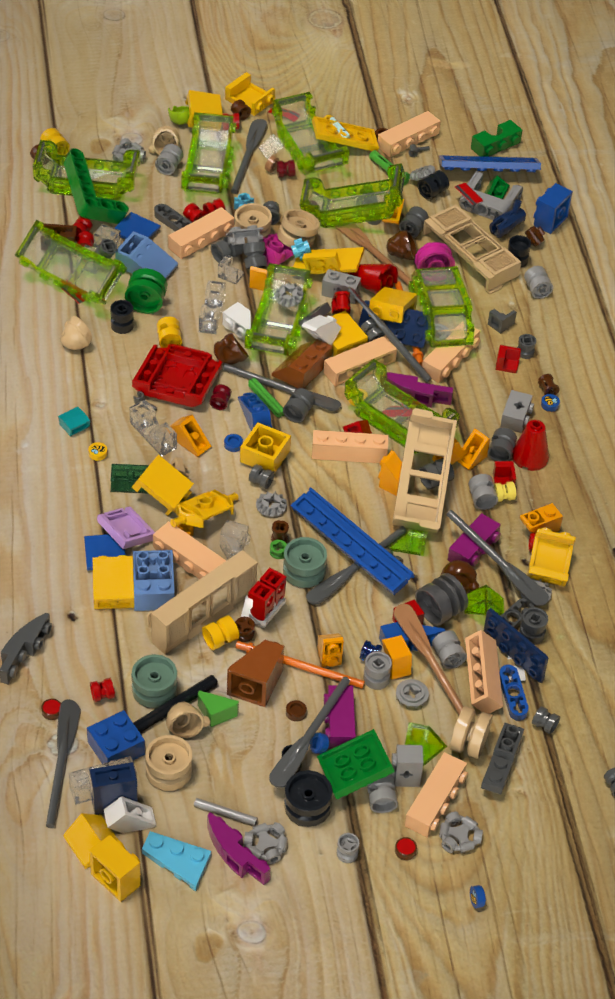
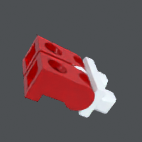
M270 567L260 578V581H257L248 592V597L253 600V607L250 609L249 617L255 620L254 623L261 628H265L286 602V599L283 597L285 596L287 576Z

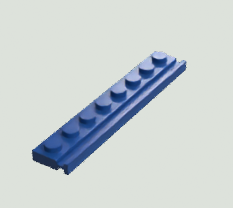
M311 487L306 494H302L291 504V508L393 595L398 593L408 583V580L415 577L410 569Z

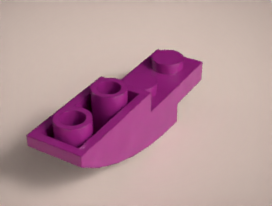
M382 371L380 386L400 399L432 408V403L451 405L453 387L418 382V377Z
M210 812L207 815V828L212 843L224 862L241 878L249 873L265 885L270 880L271 871L267 862L262 859L259 860L250 849L243 847V836L237 829H232L221 817H216Z

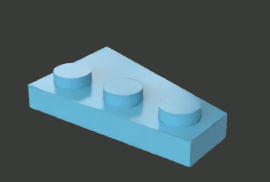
M151 831L142 847V854L160 867H165L171 871L177 879H182L188 883L194 891L197 890L211 857L210 850Z

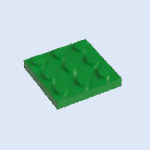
M374 729L317 756L326 778L331 783L336 800L395 772Z

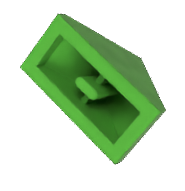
M203 691L198 692V707L204 716L209 717L211 727L238 716L239 701Z

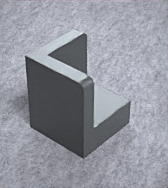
M493 309L489 312L488 325L501 334L515 324L517 312L513 310L505 315Z

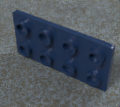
M365 300L364 302L369 307L370 301ZM364 308L361 312L359 327L371 319ZM407 309L404 312L402 323L381 319L402 344L418 348L425 347L432 320L431 313Z
M492 608L488 609L484 632L495 639L496 645L501 652L507 654L516 665L521 666L527 671L530 677L536 679L539 683L544 681L548 656Z

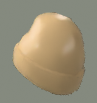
M172 126L158 128L153 135L152 145L148 148L149 152L160 155L167 144H174L179 147L180 137L177 130Z
M73 315L65 322V329L61 334L60 341L68 349H83L91 343L92 334L87 325L80 318Z
M179 702L172 706L166 718L168 730L173 735L182 738L194 737L199 734L203 726L207 727L210 725L209 717L202 716L197 708L187 702Z

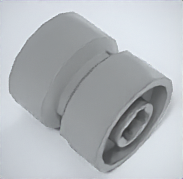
M165 145L155 161L156 169L164 175L173 174L183 158V151L177 145Z
M534 266L526 271L524 279L528 287H530L529 289L533 297L541 299L552 293L553 285L542 266Z
M478 474L469 480L468 486L472 494L474 506L477 509L487 510L497 504L498 496L490 475Z
M444 631L432 640V645L437 655H439L444 668H457L466 661L467 655L463 647L460 646V641L454 631Z
M377 651L370 653L366 657L363 676L366 686L374 690H381L389 684L392 666L389 655Z
M390 774L367 785L372 811L375 813H388L397 808L398 801L393 775Z

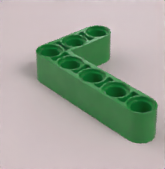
M72 148L64 161V167L78 214L86 219L119 224L128 213L129 207L124 202L96 196L84 154L79 149Z

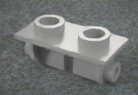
M257 225L248 226L247 229L233 227L226 233V236H230L228 237V243L233 246L245 244L244 238H247V243L263 241V235L260 234L263 227L257 228Z

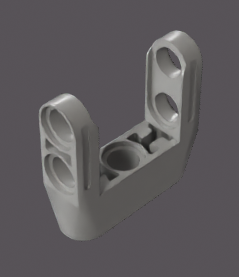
M476 171L467 185L483 201L472 205L463 195L459 201L462 209L494 220L512 210L515 200H519L522 195L523 187L513 185L504 200L478 191L481 187L483 173Z

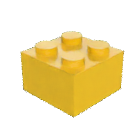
M257 422L240 446V462L251 467L258 464L264 470H271L275 474L290 452L291 435Z
M109 835L90 850L91 875L120 902L141 886L140 860L135 854H130L120 840H115Z

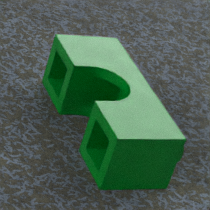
M508 120L498 125L496 135H491L486 131L473 135L471 149L478 156H492L521 143L523 130L512 120Z

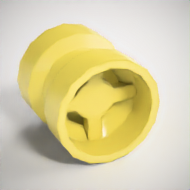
M513 481L506 482V484L494 483L498 502H502L504 499L508 501L516 499V488Z

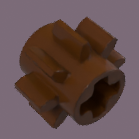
M534 225L525 231L526 237L534 247L545 240L543 237L545 232L540 226L536 228Z

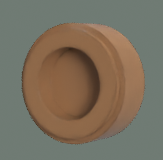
M272 155L265 164V170L270 173L277 168L279 158Z

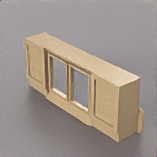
M453 205L424 220L423 234L435 232L487 279L485 290L488 294L502 289V284L519 276L521 261L486 233L458 205ZM464 230L473 239L461 245L451 235ZM479 243L489 253L476 258L467 249Z
M413 409L409 419L392 525L438 533L441 525L457 420L433 416V413L428 410ZM414 451L444 457L441 475L411 469ZM410 476L440 481L437 500L407 494Z
M241 550L158 609L150 611L147 614V626L152 627V643L166 655L185 640H191L201 633L203 626L218 621L235 609L234 606L244 600L251 588L257 583L258 562L244 550ZM227 586V601L213 610V595ZM206 601V616L192 625V610Z

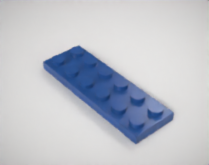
M439 155V163L445 170H454V167L465 171L471 170V168H477L478 171H487V168H494V171L510 169L512 172H519L520 169H526L527 172L541 170V162L537 158Z

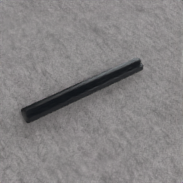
M214 675L206 677L133 722V724L141 733L167 717L169 710L179 702L189 703L198 697L199 691L207 692L217 686V679Z

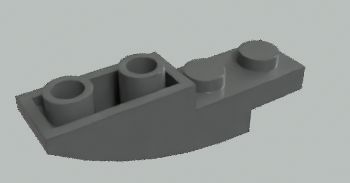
M44 613L28 622L6 643L1 651V683L8 685L10 680L16 677L18 667L21 662L25 661L27 655L34 656L37 649H41L45 635H48L52 628L50 614Z
M504 723L482 781V789L502 794L510 775L524 728Z

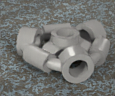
M128 138L122 139L112 152V158L116 165L126 163V165L137 164L138 161L144 162L146 157L144 148L136 142L132 143Z
M455 811L449 813L445 817V822L441 823L439 837L442 838V847L448 853H453L454 851L463 853L473 850L477 844H481L483 830H480L478 823L470 817L461 816ZM470 830H474L473 841L468 839V832Z
M275 822L272 825L263 823L252 827L251 831L245 832L243 846L250 849L259 860L262 859L267 861L268 864H275L281 859V854L286 851L288 839L285 837V829L280 823ZM270 831L275 838L271 837L267 832ZM254 835L259 837L256 846H252Z

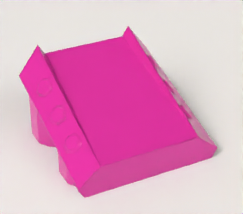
M269 234L267 238L263 237L262 242H265L266 248L263 255L267 256L270 270L293 256L292 249L284 245L278 239L277 234Z

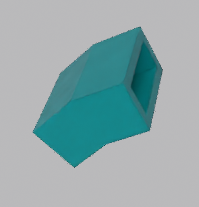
M79 407L58 416L59 425L69 436L90 427V419Z

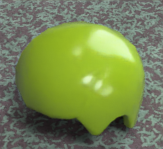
M173 106L172 110L168 108L169 117L173 123L183 125L188 122V106Z

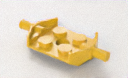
M215 489L207 491L177 504L176 514L178 517L171 519L170 523L172 527L186 524L204 528V520L222 514L227 510H230L231 515H233V501L238 500V494L234 492L227 496Z

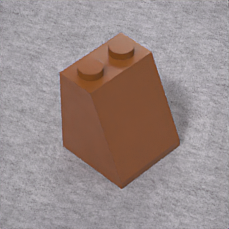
M265 639L232 664L227 670V695L266 707L283 671L285 646Z

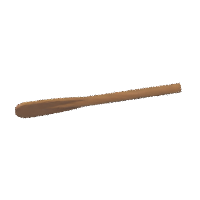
M344 216L335 220V228L343 235L367 249L383 264L396 266L371 244L368 237L352 220ZM396 266L398 277L409 287H412L414 281Z
M408 604L398 605L394 610L395 619L412 644L426 658L460 715L464 706L432 654L429 640L415 611Z

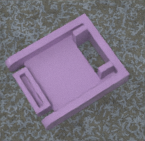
M130 506L126 507L125 510L120 508L97 516L98 523L122 549L153 541V534L155 532Z

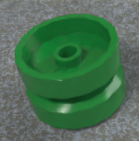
M148 268L134 271L130 276L125 291V300L131 302L133 310L139 313L151 314L159 311L167 291L168 284L166 278L161 273Z

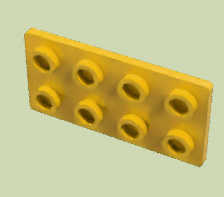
M364 247L311 250V253H304L303 260H300V257L296 258L291 273L292 275L324 274L328 269L342 273L357 272L365 250Z

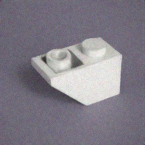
M237 302L223 312L222 325L248 343L250 342L251 335L250 310Z

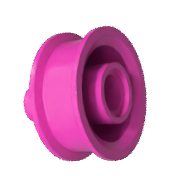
M426 243L415 255L418 274L425 281H442L454 271L455 260L451 249L444 243Z

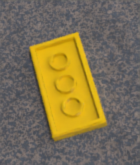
M313 116L312 124L316 139L369 151H378L379 145L374 129L339 122L350 134L349 137L351 138H345L340 134L346 136V133L342 129H340L339 133L337 128L332 125L339 121Z

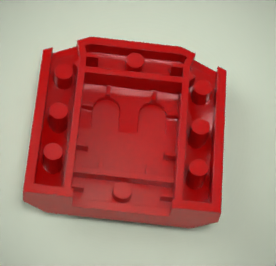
M168 344V347L158 348V345H153L132 380V387L138 392H143L145 396L196 407L201 405L222 368V361H215L208 352L176 344Z

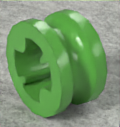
M283 540L271 542L270 555L275 559H283L287 543Z

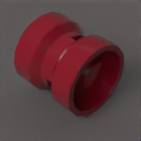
M288 160L287 162L277 161V176H295L294 160Z
M216 385L209 401L210 405L216 410L226 409L232 394L231 389L226 385Z

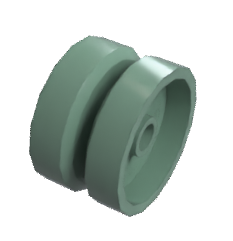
M300 537L289 542L284 549L283 574L287 576L286 580L300 588H310L318 585L326 575V548L321 542L310 537Z
M152 654L137 660L132 668L131 677L132 693L134 699L139 704L147 708H158L176 697L177 669L169 658L163 655Z

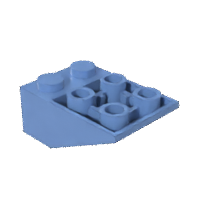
M134 231L115 252L116 267L129 273H133L138 269L148 268L161 273L167 278L178 266V262L149 237Z
M173 550L133 551L134 611L156 610L175 597Z

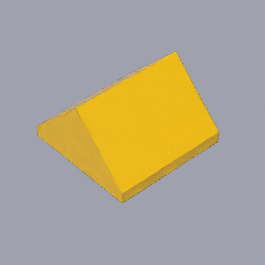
M81 813L63 835L85 869L90 867V850L109 835L115 840L118 839L113 831L107 828L106 821L102 815Z

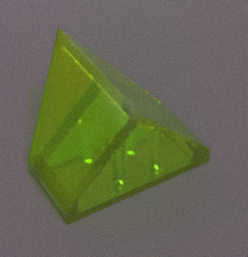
M409 529L407 534L391 545L389 549L394 552L424 556L428 532Z
M484 585L467 594L468 607L464 610V614L486 616L487 610L490 608L500 616L504 613V598L488 585Z
M408 723L405 745L423 746V766L448 747L430 726Z

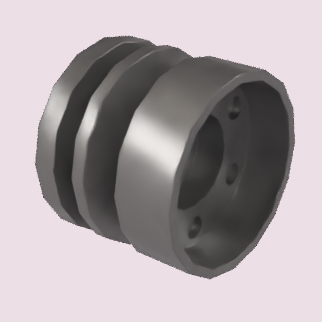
M444 573L439 578L434 579L432 583L419 588L415 594L416 602L425 613L424 618L435 626H440L452 616H456L468 607V597L464 587L449 573Z

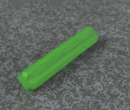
M256 378L250 379L248 386L277 417L284 416L281 404Z

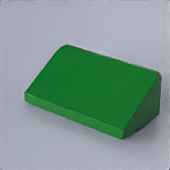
M497 175L490 181L484 193L503 199L510 185Z

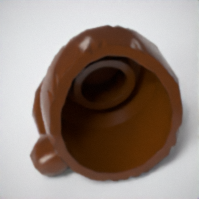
M401 230L387 241L386 248L391 256L406 260L415 259L417 248L414 239L408 231Z
M233 333L227 334L221 341H217L214 344V354L224 364H236L249 357Z
M453 560L443 568L441 575L444 573L453 575L464 587L467 595L471 591H478L477 573L468 562Z

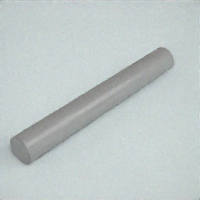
M196 798L194 802L195 807L253 826L257 823V817Z

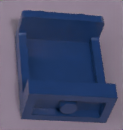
M133 762L90 769L93 792L92 804L95 815H105L104 809L121 796L138 802L137 778Z

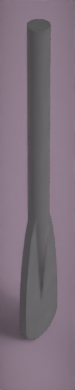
M256 119L250 125L246 140V152L233 183L232 194H237L251 154L259 144L267 128V121L264 119Z
M349 287L350 293L368 312L380 330L422 379L428 383L432 379L386 324L368 307L356 291Z
M226 363L223 366L224 371L247 379L256 378L261 384L289 394H293L298 389ZM311 392L315 398L314 405L330 411H337L341 408V403L338 400Z
M453 510L447 513V516L501 567L512 584L531 604L537 607L547 604L549 596L544 589L517 567L506 562Z
M401 526L379 544L384 549L407 532L406 528ZM354 562L348 568L329 577L307 593V601L311 604L324 602L361 567Z
M342 678L304 736L290 747L271 771L269 780L273 786L278 788L286 787L290 777L296 774L307 753L311 739L350 683L349 678Z
M70 699L64 700L60 704L57 725L58 757L46 821L47 828H54L66 755L72 745L80 715L79 705Z

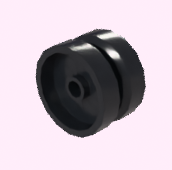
M306 770L292 775L287 781L284 808L286 815L292 822L305 827L317 826L330 815L333 790L326 776L316 771Z

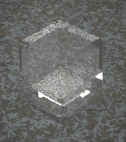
M273 133L258 149L269 159L282 149L284 145Z
M226 254L218 264V278L237 284L244 276V272L232 267L233 257Z

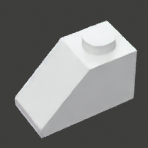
M318 315L302 324V327L315 339L324 341L329 345L333 344L341 329L336 323L337 320L329 315L327 317Z
M122 796L104 809L107 828L121 833L150 829L156 826L152 807Z

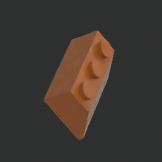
M319 339L300 345L272 372L271 376L296 388H305L324 369V360L331 357L333 346Z

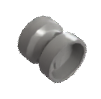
M344 833L339 837L336 853L340 861L352 863L357 859L360 843L356 835Z

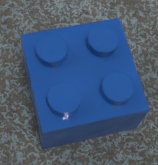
M555 183L546 190L542 197H538L536 201L537 208L533 216L535 218V227L538 228L540 226L543 231L551 234L568 217L573 191Z
M124 710L87 727L88 744L104 767L129 763L145 755V740Z

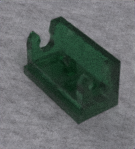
M112 464L111 492L149 494L142 487L138 492L131 488L149 465Z

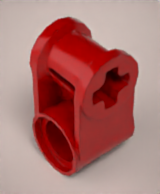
M338 291L334 293L331 303L332 314H338L343 311L350 314V292Z

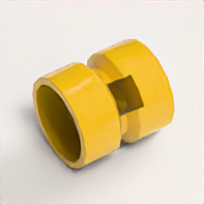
M56 128L45 130L40 137V142L53 158L60 159L69 152L70 144Z
M171 316L161 318L157 323L160 347H168V344L181 346L182 335L178 319Z
M226 615L216 623L211 622L203 626L202 635L207 646L214 651L224 646L225 642L231 643L239 639V630L232 617Z

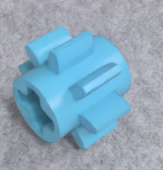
M247 193L239 194L238 198L234 197V209H238V207L244 204L254 203V198H250V195Z
M302 238L294 240L295 245L291 246L295 258L300 257V260H303L304 253H311L308 241H302Z

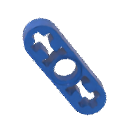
M504 665L499 673L508 712L512 719L521 721L527 717L528 704L519 673L513 665ZM505 673H509V675H512L510 683L509 678L507 675H505ZM516 689L519 695L511 696L508 690ZM517 702L519 709L522 710V713H519L518 710H515Z

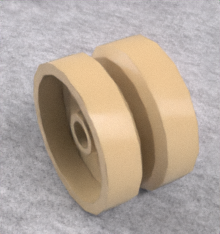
M248 203L238 207L235 211L234 227L247 229L248 226L257 225V228L263 227L260 234L264 238L271 234L272 214L266 206Z
M301 209L285 211L282 224L278 230V239L284 245L291 248L292 245H295L294 240L302 238V241H308L311 248L319 229V220L313 214Z
M464 706L453 730L450 750L461 753L468 743V756L479 759L490 731L493 715L482 712L474 723L476 717L475 709Z
M164 735L149 743L145 758L148 781L155 788L163 791H174L185 786L192 776V749L189 743L175 735Z

